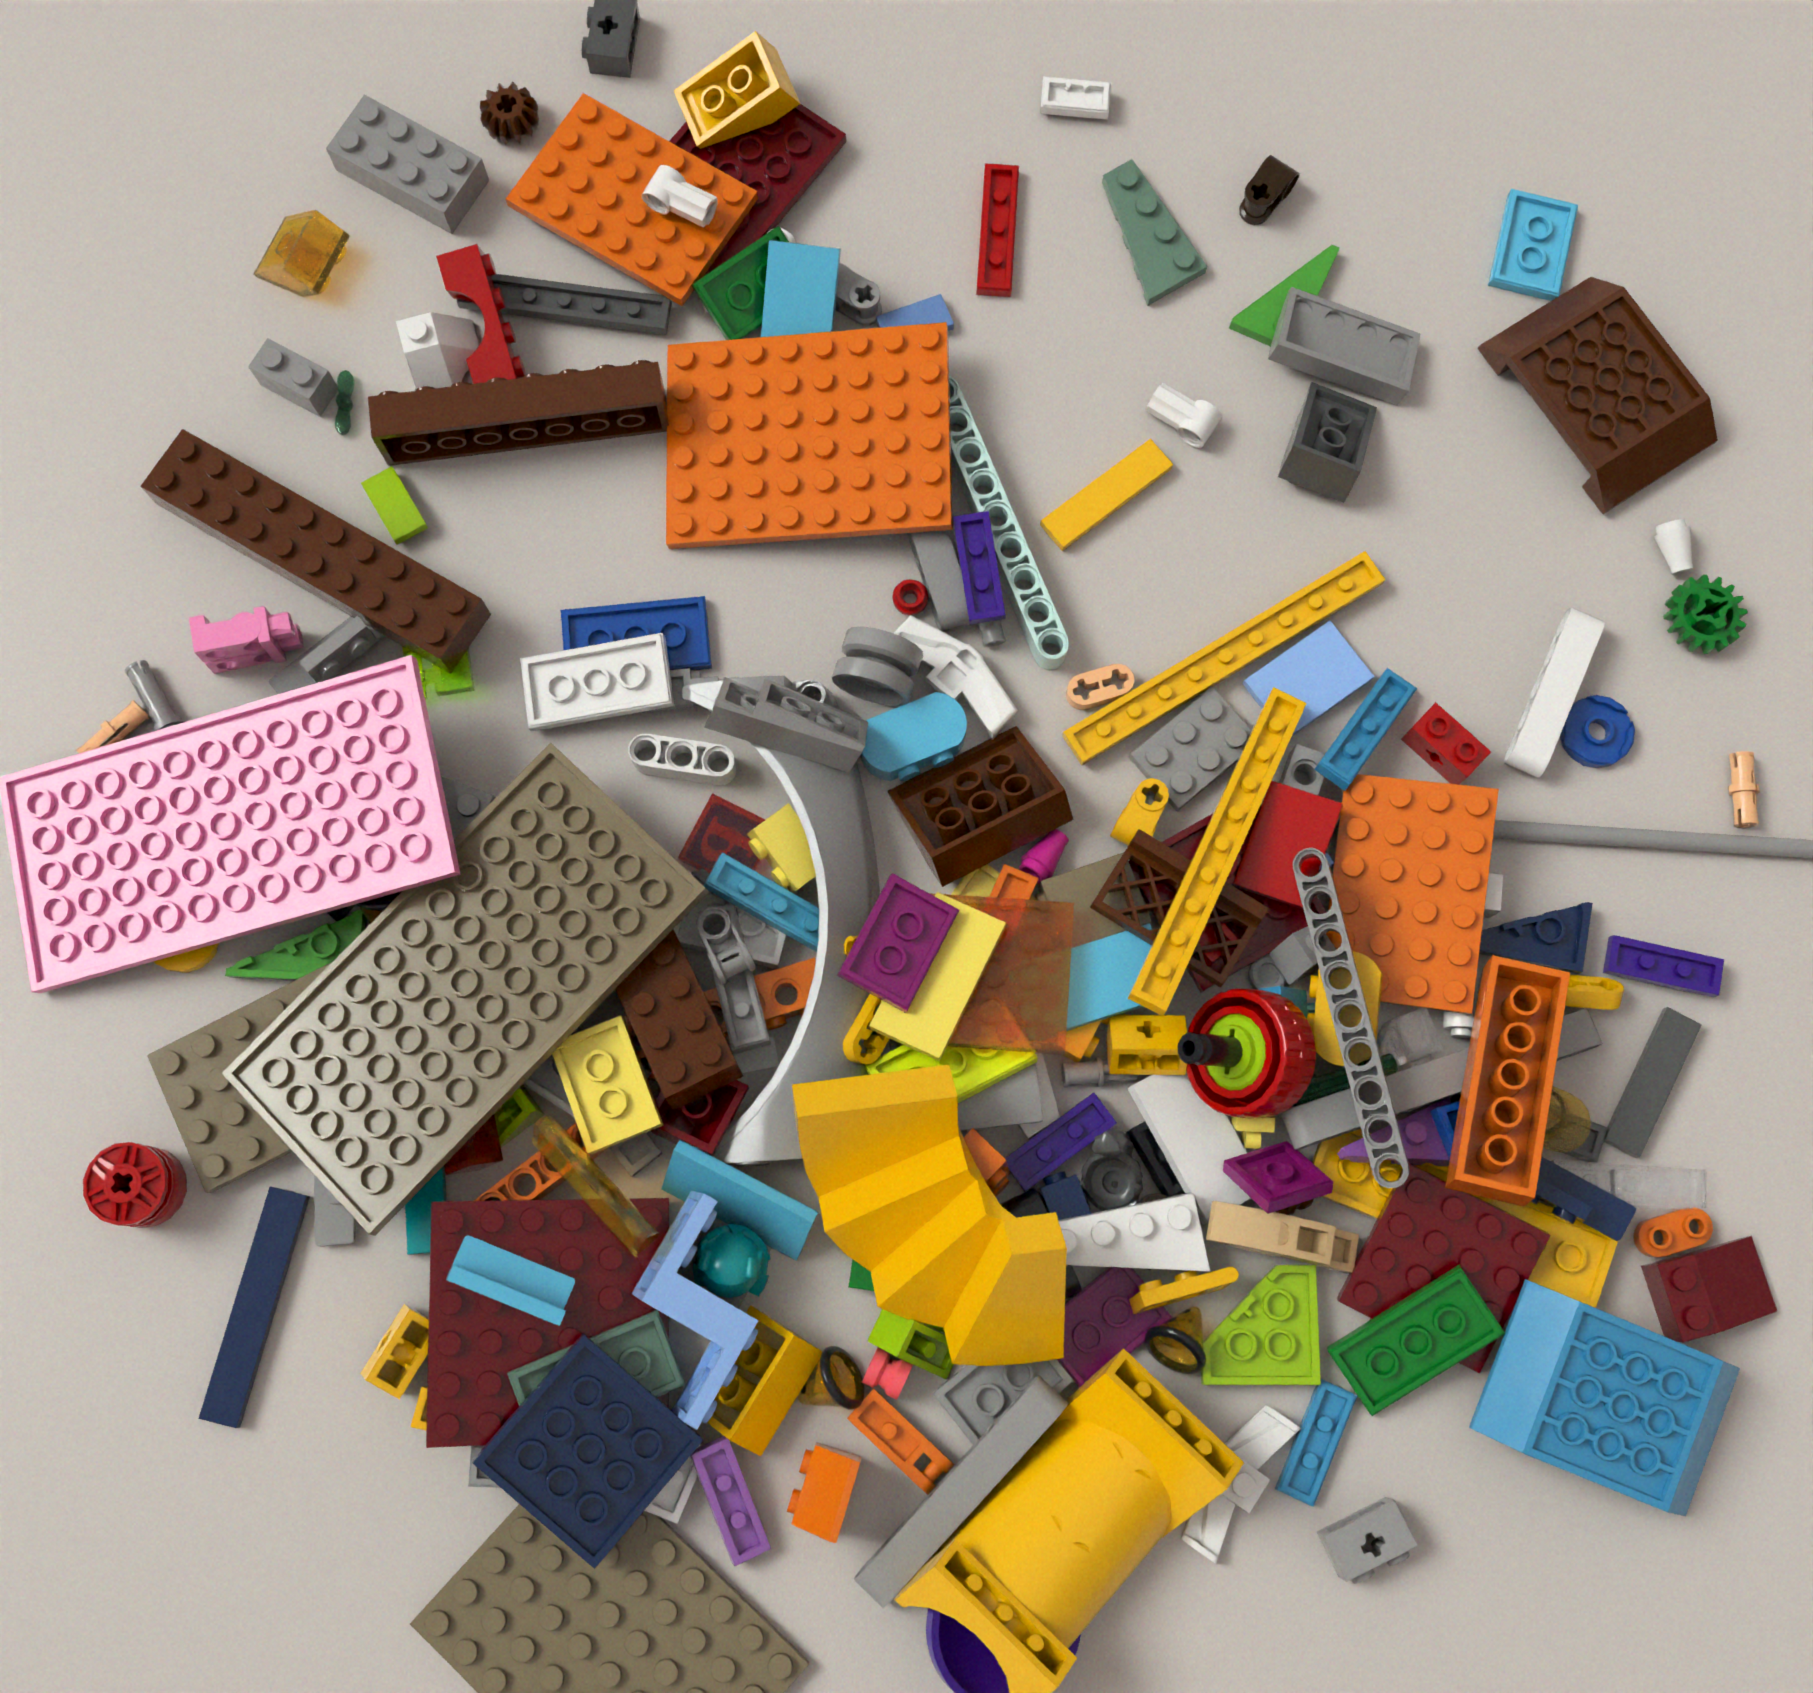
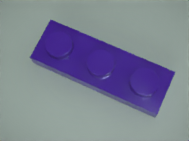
M989 511L953 516L969 625L1006 619Z
M1612 935L1608 937L1603 973L1714 998L1720 994L1724 959Z
M1092 1093L1007 1156L1005 1159L1007 1160L1010 1173L1023 1191L1026 1192L1093 1142L1096 1136L1101 1135L1117 1124V1122L1097 1095Z

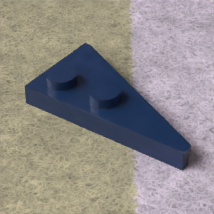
M1585 902L1577 906L1558 911L1554 910L1542 915L1527 917L1484 929L1481 934L1479 954L1499 956L1578 975L1583 972L1593 903Z

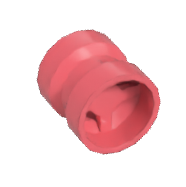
M878 1347L861 1383L871 1388L880 1385L885 1390L886 1395L897 1400L913 1364L902 1359L898 1361L895 1359L891 1360L889 1353Z

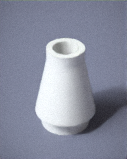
M1678 519L1656 526L1657 535L1654 536V539L1670 567L1671 574L1693 569L1690 526H1686L1685 519Z

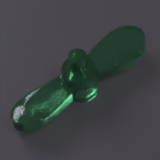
M347 370L340 372L337 379L339 394L336 398L338 411L335 419V428L340 435L347 434L351 428L350 411L353 408L351 395L355 382L352 374Z

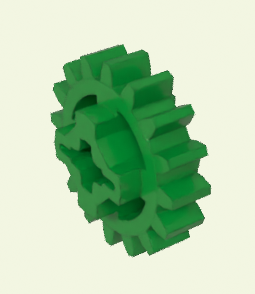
M1702 575L1697 581L1690 577L1683 583V586L1678 585L1671 592L1673 596L1665 602V606L1672 610H1669L1663 618L1673 622V625L1667 631L1668 633L1678 632L1680 635L1676 641L1678 645L1685 640L1689 642L1690 652H1693L1699 646H1701L1703 654L1710 653L1714 648L1720 652L1729 646L1728 643L1732 644L1740 637L1738 633L1746 627V623L1739 619L1745 616L1748 611L1738 607V604L1744 598L1743 596L1733 597L1731 594L1735 587L1733 584L1726 588L1722 587L1721 577H1717L1712 583H1709L1707 575Z

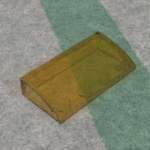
M554 1116L541 1117L534 1123L533 1145L636 1258L659 1237V1231Z

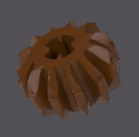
M514 82L508 88H504L498 83V91L486 90L487 100L480 101L482 125L488 130L493 140L500 137L501 141L506 145L511 138H515L520 144L521 136L524 134L532 137V127L538 126L537 102L531 97L526 87L518 90Z

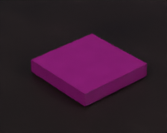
M1288 1141L1224 1160L1223 1172L1267 1214L1330 1194L1333 1190V1181L1301 1152L1294 1150L1293 1145Z

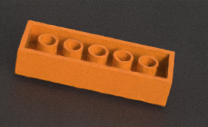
M1494 955L1491 956L1482 968L1445 1188L1523 1207L1535 1199L1570 972Z

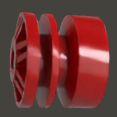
M133 1142L113 1144L100 1151L89 1163L83 1178V1196L89 1210L101 1221L118 1226L138 1228L157 1226L171 1219L182 1206L187 1192V1176L181 1162L169 1151ZM128 1177L133 1178L130 1183L126 1180ZM128 1185H129L130 1188H131V1191H130V1192H129V1191H125V1189L128 1187Z

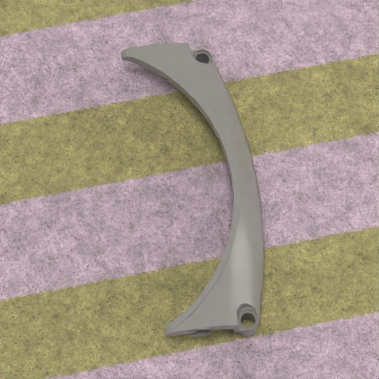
M785 676L729 678L757 691H760L764 679H768L810 698L820 693V702L839 709L835 696L816 680L791 682ZM724 679L687 685L682 688V699L711 711ZM752 742L750 743L759 751L781 781L795 806L806 834L816 874L819 901V940L811 988L804 1013L791 1045L771 1080L751 1107L724 1134L713 1157L728 1165L735 1164V1166L769 1165L770 1162L803 1160L794 1116L792 1084L869 1075L865 1064L853 1063L846 1058L843 1051V1041L870 993L842 979L837 974L847 957L844 953L845 939L848 936H858L880 895L872 826L857 762H855L848 773ZM872 1030L871 1034L876 1035L877 1032ZM860 1040L858 1043L862 1048L861 1053H865L867 1050L863 1045L864 1040Z

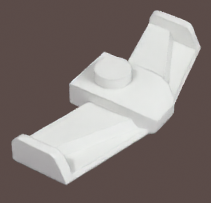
M912 615L893 632L913 642L923 651L922 663L934 668L926 676V682L937 692L947 694L955 700L963 694L992 739L1014 718L1018 711L983 660V655L972 645L965 644Z
M1265 1405L1225 1443L1244 1464L1226 1491L1188 1518L1181 1540L1216 1564L1235 1504L1247 1513L1251 1512L1270 1481L1258 1469L1301 1428L1279 1412Z

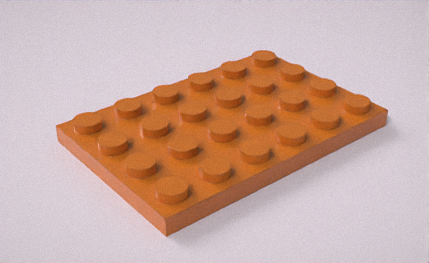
M583 93L508 194L506 202L515 211L683 306L694 291L692 284L706 274L758 200V192ZM660 165L674 168L685 178L687 183L717 197L718 205L709 225L707 224L703 228L671 211L668 214H661L646 205L641 197L642 193Z
M1357 774L1345 791L1343 790V808L1340 814L1333 879L1352 951L1368 956L1376 963L1382 973L1381 1003L1472 1014L1499 789ZM1330 898V900H1329V908H1328V911L1330 910V908H1331V906H1332V899H1331V898ZM1329 931L1326 935L1337 950L1341 946L1342 937L1335 931Z

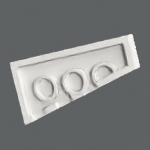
M1193 1193L1058 1220L1067 1247L1066 1265L1210 1271Z

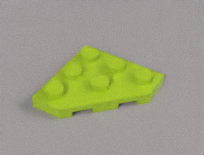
M1316 1265L1273 1266L1200 1344L1206 1355V1364L1201 1370L1202 1385H1321Z

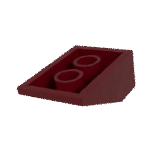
M1752 1236L1641 1266L1663 1335L1676 1342L1683 1343L1716 1334L1777 1312Z

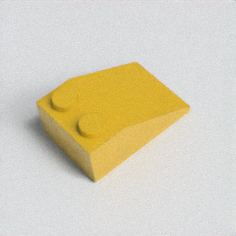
M756 31L674 90L696 146L700 149L772 124L800 104L777 49Z

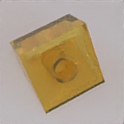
M317 210L285 216L253 275L302 297L321 294L331 281L329 274L332 268L346 254L347 248L345 244L350 235Z

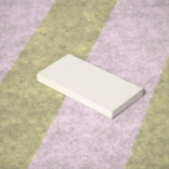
M663 633L520 658L528 728L531 731L674 706L666 638Z
M1187 1071L1185 1075H1151L1127 1088L1185 1194H1194L1198 1216L1202 1225L1209 1222L1212 1201L1240 1205L1251 1199L1223 1172L1224 1160L1246 1154L1247 1151L1228 1117L1223 1113L1213 1110L1200 1099L1191 1085Z

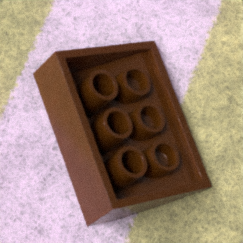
M1017 726L997 735L994 739L991 738L955 756L952 762L938 768H932L887 791L927 865L942 887L1074 820L1064 787Z

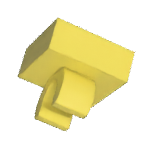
M1275 1116L1264 1118L1230 1117L1235 1130L1242 1131L1241 1142L1244 1143L1245 1148L1260 1149L1261 1132L1274 1133Z

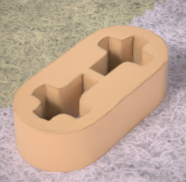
M1112 664L1078 674L1069 681L1066 699L1073 708L1079 710H1087L1114 702L1132 690L1134 674L1131 669L1122 664ZM1117 674L1119 679L1125 678L1126 680L1120 690H1118L1116 685L1106 687L1103 685L1111 682L1112 675ZM1079 684H1082L1084 689L1097 688L1089 692L1088 699L1083 700L1081 695H1074Z

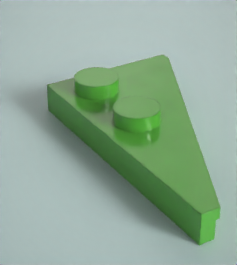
M1331 245L1234 316L1229 329L1271 347L1279 316L1289 289L1294 287L1318 296L1340 248Z
M356 910L351 913V916L332 924L326 923L309 934H300L275 945L274 949L255 957L249 956L237 961L234 966L226 968L225 976L231 978L295 981L333 962L366 929L367 919L362 910Z

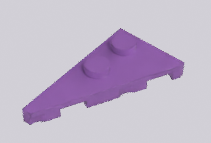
M1449 1099L1437 1102L1398 1121L1408 1163L1412 1165L1431 1163L1435 1166H1449L1450 1160L1430 1113L1431 1110L1437 1107L1451 1104ZM1389 1125L1370 1135L1375 1141L1385 1143L1392 1136V1127ZM1363 1138L1342 1147L1337 1153L1341 1160L1346 1159L1357 1163L1369 1162ZM1386 1159L1391 1160V1164H1400L1395 1159Z

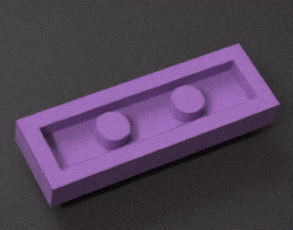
M722 1436L698 1447L690 1457L732 1564L737 1566L770 1550V1544L729 1439Z

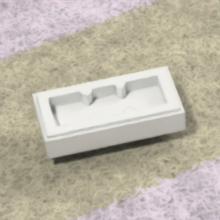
M1043 76L1040 114L1108 120L1111 82Z

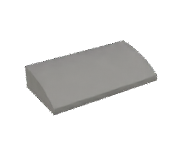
M1291 287L1279 316L1268 360L1398 405L1410 390L1421 334Z
M1036 1064L958 1103V1125L960 1130L1042 1122L1043 1115Z

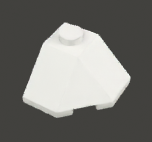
M429 312L396 321L403 351L416 389L423 386L434 388L451 387L454 383L463 382L462 378L469 369L466 359L479 347L472 319Z

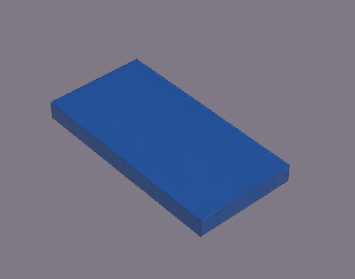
M705 596L561 610L563 650L663 633L666 638L670 670L688 668L691 671L712 669Z

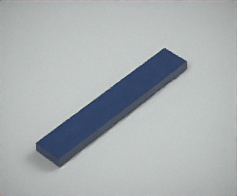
M269 1187L198 1419L233 1428L241 1427L310 1196Z

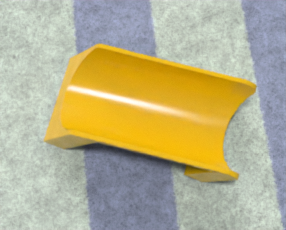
M1124 1348L1066 1400L1068 1405L1060 1416L910 1579L894 1599L903 1608L908 1606L931 1608L954 1618L973 1632L998 1661L1006 1675L1009 1693H1051L1056 1690L1077 1659L1069 1650V1647L1158 1541L1226 1491L1244 1464L1231 1449Z

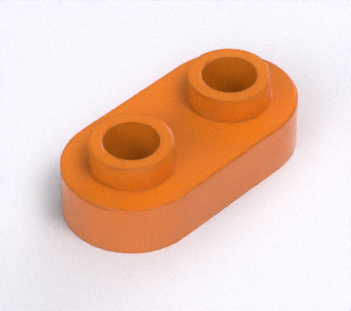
M1696 1207L1682 1208L1640 1222L1634 1231V1243L1637 1249L1645 1256L1654 1258L1665 1257L1705 1244L1712 1235L1713 1224L1705 1211ZM1692 1219L1698 1224V1231L1695 1234L1689 1228V1223ZM1655 1231H1659L1663 1236V1241L1660 1245L1656 1244L1653 1239Z

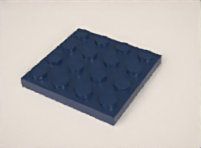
M583 1333L476 1455L472 1463L595 1569L702 1443L703 1438Z

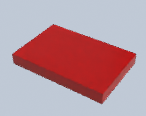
M1271 781L1233 886L1304 910L1293 871V860L1297 853L1305 848H1315L1326 855L1343 808V803ZM1317 858L1306 859L1301 866L1302 874L1308 877L1318 875L1322 862Z

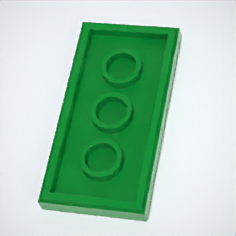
M1457 1265L1329 1345L1327 1350L1370 1415L1373 1416L1498 1339L1505 1332L1460 1265Z

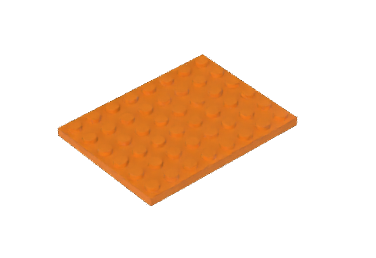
M947 322L668 345L667 415L669 426H667L666 545L669 549L953 530Z

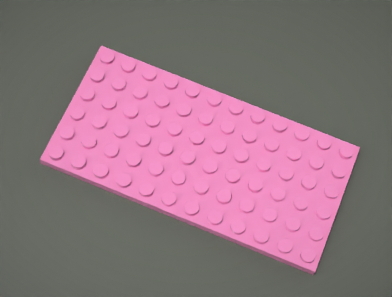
M412 655L0 777V794L31 992L44 993L461 875L418 661Z

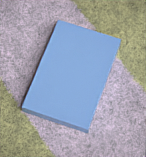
M1329 620L1249 676L1242 684L1261 709L1273 687L1307 703L1292 736H1294L1366 685L1375 676Z

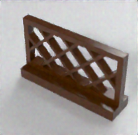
M1138 829L1090 908L1152 945L1160 928L1148 930L1141 926L1138 913L1155 910L1161 927L1165 918L1163 909L1170 908L1173 900L1161 902L1156 884L1167 882L1174 886L1177 892L1191 860ZM1129 859L1143 867L1146 879L1128 882L1124 866ZM1118 876H1119V879H1120V882H1121V883H1119V884H1114V882L1116 881V879H1117ZM1225 882L1210 914L1211 919H1208L1205 927L1213 925L1218 944L1201 947L1198 941L1187 968L1221 988L1269 908ZM1148 886L1153 903L1135 906L1130 889ZM1123 890L1128 908L1115 910L1105 904L1103 900L1108 893ZM1233 922L1243 928L1245 932L1241 939L1226 942L1221 924ZM1235 947L1234 951L1232 952V954H1231V956H1230V953H1229V950H1228V949ZM1221 951L1225 966L1220 974L1206 966L1203 953Z

